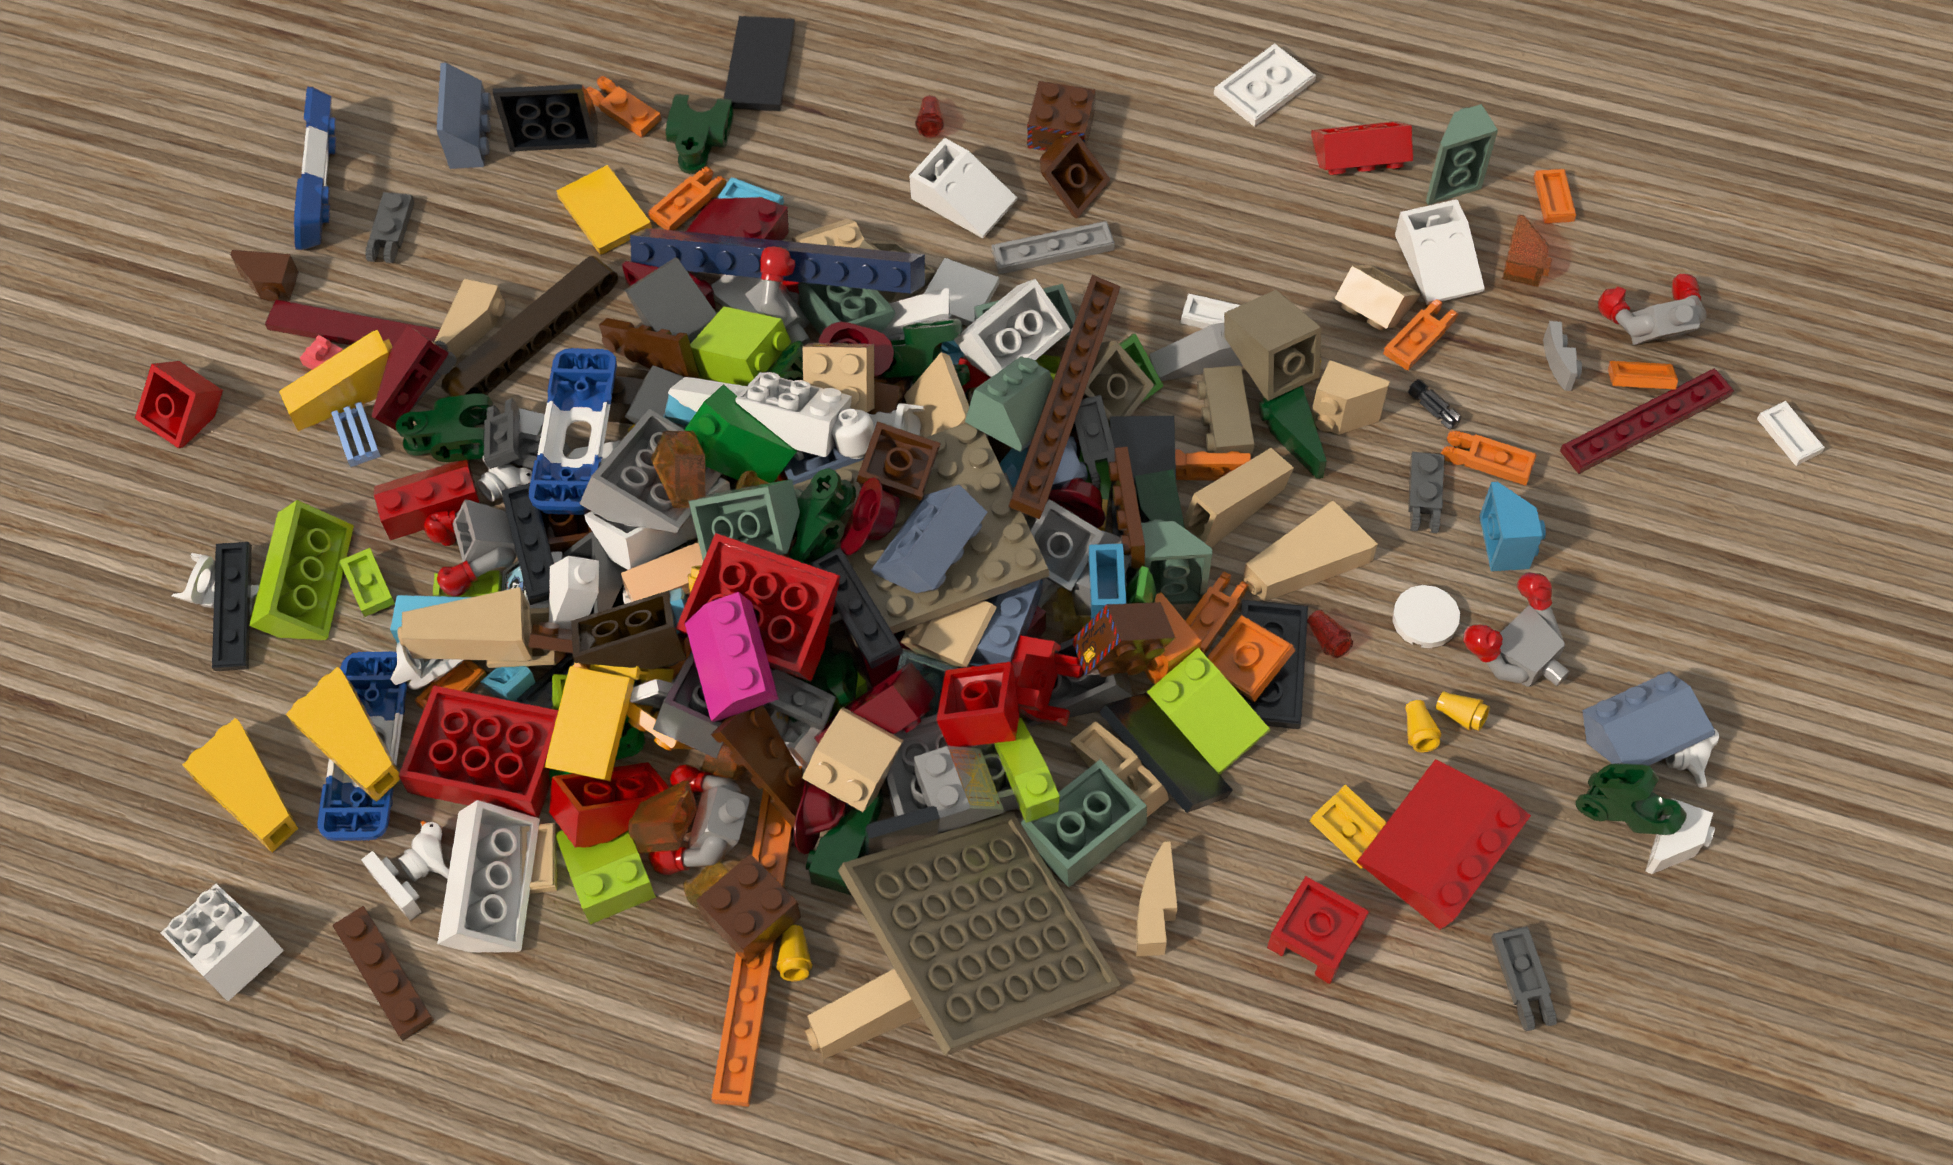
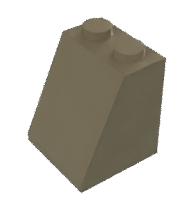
M1274 290L1224 313L1225 339L1268 401L1320 377L1321 327L1280 292Z

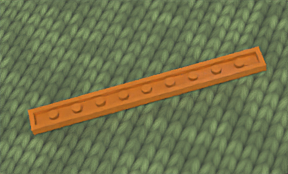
M763 788L752 856L784 887L793 828L770 803L771 796ZM776 940L749 964L737 953L735 955L711 1097L712 1102L715 1104L750 1106Z

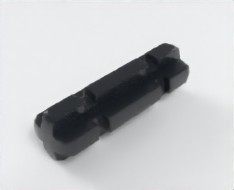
M1417 379L1412 383L1408 393L1414 399H1420V404L1437 419L1441 418V423L1448 429H1453L1460 423L1461 414L1454 408L1449 409L1450 405L1433 389L1428 390L1429 386L1424 381Z

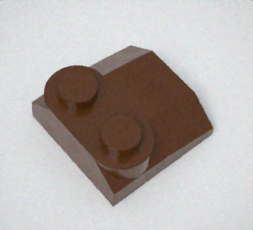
M877 421L856 482L862 488L869 478L876 477L881 482L882 490L922 500L941 443Z

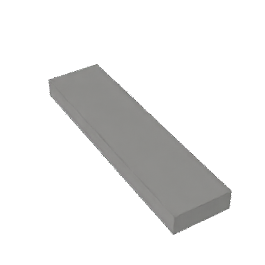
M1107 221L998 243L991 245V249L1000 275L1115 250V243Z

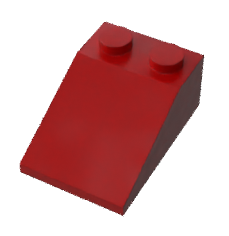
M646 762L613 767L610 781L573 773L552 776L549 813L575 848H587L613 840L675 803L676 795L650 763Z

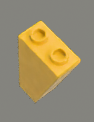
M375 330L280 390V395L297 431L332 418L331 412L337 410L338 413L344 412V407L349 406L350 409L356 408V403L362 402L363 405L375 400L390 350L393 348L390 340L383 341L378 330Z
M339 667L323 676L318 685L305 697L298 699L293 704L292 709L286 713L287 717L301 733L376 802L400 780L398 776L399 771L358 694Z
M236 718L219 728L213 738L201 748L193 751L188 760L182 764L190 776L272 853L299 829L253 741Z

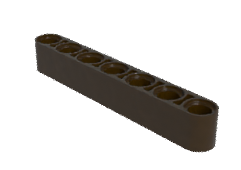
M590 256L447 373L442 380L441 388L451 397L468 394H489L611 292L617 284L618 274L597 257Z

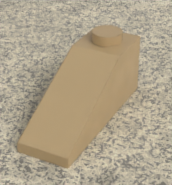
M464 279L435 342L443 341L447 345V352H452L457 359L492 330L498 317H501L505 310V300L502 299L499 287L497 285Z

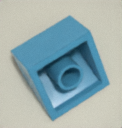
M1491 482L1479 515L1490 571L1530 569L1534 557L1538 556L1539 544L1541 540L1545 539V523L1543 520H1539L1535 506L1501 483Z

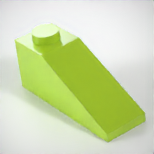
M1020 718L1016 741L994 743L1024 821L1028 823L1059 812L1060 796L1045 760L1025 723Z

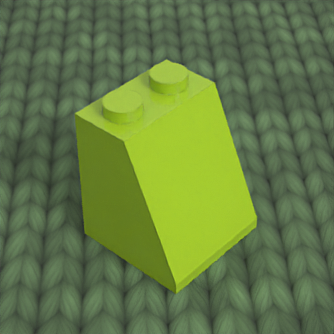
M724 306L692 341L690 346L695 363L704 380L748 386L760 372H767L780 354L790 345L791 340L781 318Z

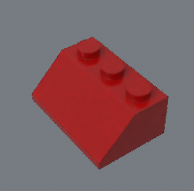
M1393 121L1311 130L1319 168L1328 170L1330 175L1346 173V168L1357 167V171L1375 170V165L1386 164V168L1404 167V162L1413 161L1412 125Z
M468 460L455 461L374 487V499L380 521L390 540L423 531L425 519L434 512L452 510L459 512L465 499L481 504Z

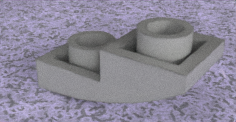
M1549 321L1543 338L1546 358L1560 386L1564 391H1571L1575 379H1580L1582 362L1577 360L1576 348L1567 347L1568 337L1567 334L1562 332V322Z

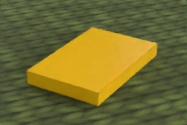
M608 165L556 190L559 200L600 255L629 241L630 235L646 228H652L650 220Z
M570 666L544 767L610 781L635 680L629 677Z

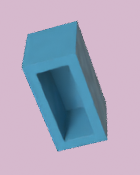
M1123 544L1089 545L1091 620L1107 604H1126Z

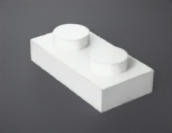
M371 851L361 859L370 874L410 921L421 913L415 902L419 895L407 881L402 885L398 882L395 876L399 872L387 857L380 860Z

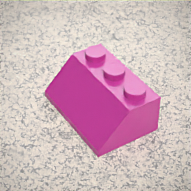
M737 592L706 603L685 623L711 721L716 722L778 700L752 602Z

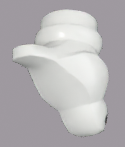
M511 464L500 465L489 469L487 466L488 472L484 473L481 479L477 481V486L488 500L494 501L497 498H502V490L530 483L532 471L528 468H517Z
M1715 729L1714 736L1666 757L1668 767L1677 768L1678 770L1688 769L1693 774L1699 788L1707 787L1704 770L1712 749L1719 741L1718 731Z
M421 821V831L414 837L411 849L404 851L405 854L398 860L413 881L420 877H426L428 872L439 873L448 879L449 869L444 864L441 848V827L435 822Z

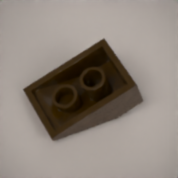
M669 590L571 621L573 659L575 663L628 668L639 666L640 669L654 670L663 666L670 667L679 661L687 659L683 633L676 629L678 623L670 604Z

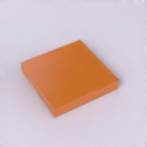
M1241 615L1207 658L1238 692L1255 702L1295 652V648L1289 642Z

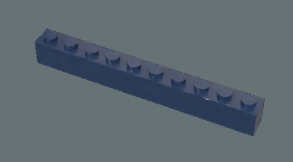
M646 228L630 235L631 262L661 267L676 257L686 271L761 278L762 251L767 247L776 246L787 249L791 259L795 260L793 273L789 276H783V281L910 294L925 285V254Z

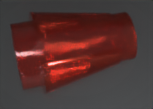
M926 96L922 99L915 121L916 129L920 135L926 138L936 137L944 127L939 101L934 96Z
M1317 610L1309 616L1307 623L1324 654L1330 655L1332 658H1339L1351 649L1353 645L1351 633L1329 615L1325 614L1323 610Z

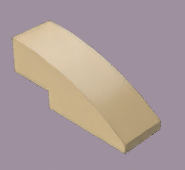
M1096 721L1070 740L1072 747L1089 767L1098 760L1103 761L1147 805V817L1169 800L1167 790L1142 765L1141 760L1135 753Z
M1170 841L1162 843L1145 878L1138 910L1136 957L1165 955L1167 944L1165 921H1175L1178 907Z

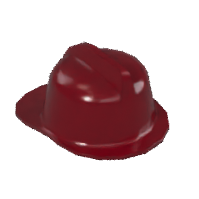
M837 322L825 328L819 337V343L874 344V377L882 375L893 362L894 349L891 341L883 333L874 329L848 322Z
M876 477L869 478L863 484L853 512L845 526L841 539V549L845 555L854 554L866 540H879L885 537L893 529L896 522L900 499L882 490L881 482Z
M1076 477L1064 484L1061 489L1050 491L1048 499L1096 528L1104 525L1106 516L1102 509L1103 498L1100 490L1093 484Z
M806 780L794 823L795 845L803 855L809 854L815 848L822 831L838 826L840 820L844 817L847 804Z

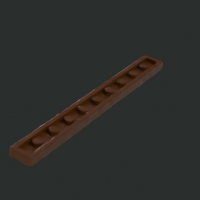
M1094 275L1089 280L1012 494L1009 508L1037 519L1041 518L1121 288L1117 284Z

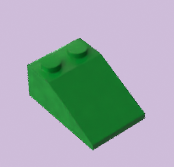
M723 384L703 402L675 443L699 464L748 485L757 486L775 482L798 450L792 448L736 403L737 395Z

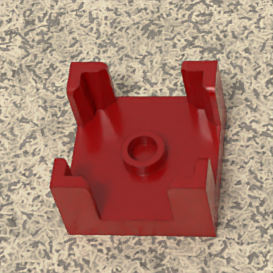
M1020 635L1012 659L1019 712L1031 720L1066 727L1070 711L1048 706L1057 674L1075 678L1081 677L1083 669L1079 658L1056 654L1055 651H1060L1061 645L1055 641Z
M1305 876L1273 929L1267 948L1280 956L1284 955L1286 948L1318 965L1315 976L1330 984L1350 945L1361 932L1369 911Z

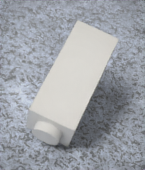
M949 288L889 303L895 310V316L882 333L885 336L903 333V327L911 323L950 319Z

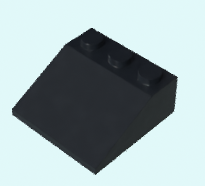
M583 84L493 88L494 100L510 152L597 147L598 119L594 102Z

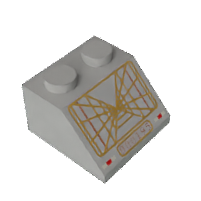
M945 746L914 756L915 775L927 807H937L940 821L937 834L1004 813L1002 803L980 748Z

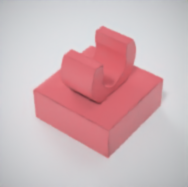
M318 335L316 340L306 348L300 360L302 365L313 370L343 351V349Z

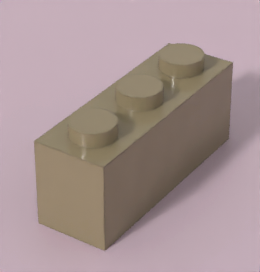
M1241 365L1204 368L1202 381H1197V395L1199 400H1204L1205 406L1201 407L1202 425L1208 426L1209 433L1205 434L1206 451L1212 453H1227L1231 451L1250 453L1252 459L1254 438Z

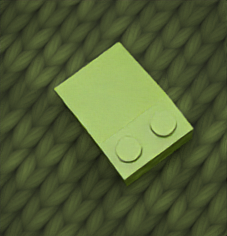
M1199 648L1195 649L1147 691L1153 701L1219 775L1271 731Z
M562 830L555 833L572 883L590 925L656 898L630 830L607 843L595 844L587 848H575Z

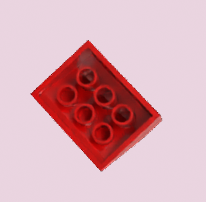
M715 533L676 629L688 637L685 623L706 603L739 592L752 602L769 666L811 682L824 651L840 576Z
M433 685L398 776L407 793L468 806L479 800L539 818L550 786V768L544 766L559 710Z
M1435 759L1356 862L1441 930L1455 920L1531 815L1502 792Z

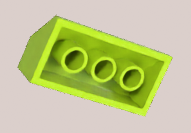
M299 500L294 501L279 511L249 626L278 638L326 640L329 636L343 576V568L339 560L347 558L354 525Z

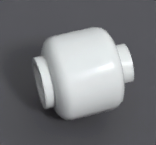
M846 409L838 415L832 435L838 452L843 456L852 459L865 457L875 429L871 416L867 412L857 409Z

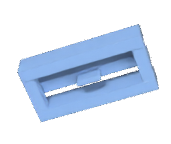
M362 402L356 403V408L350 409L349 406L344 407V412L338 413L337 410L331 412L350 467L381 457ZM360 416L371 448L369 452H365L354 417ZM342 421H348L359 453L357 456H353Z

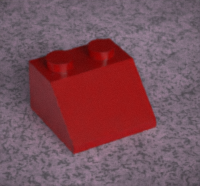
M180 361L152 363L135 419L177 448H183L215 417L223 390Z
M1012 662L945 671L936 720L948 746L967 747L1016 741L1019 708Z

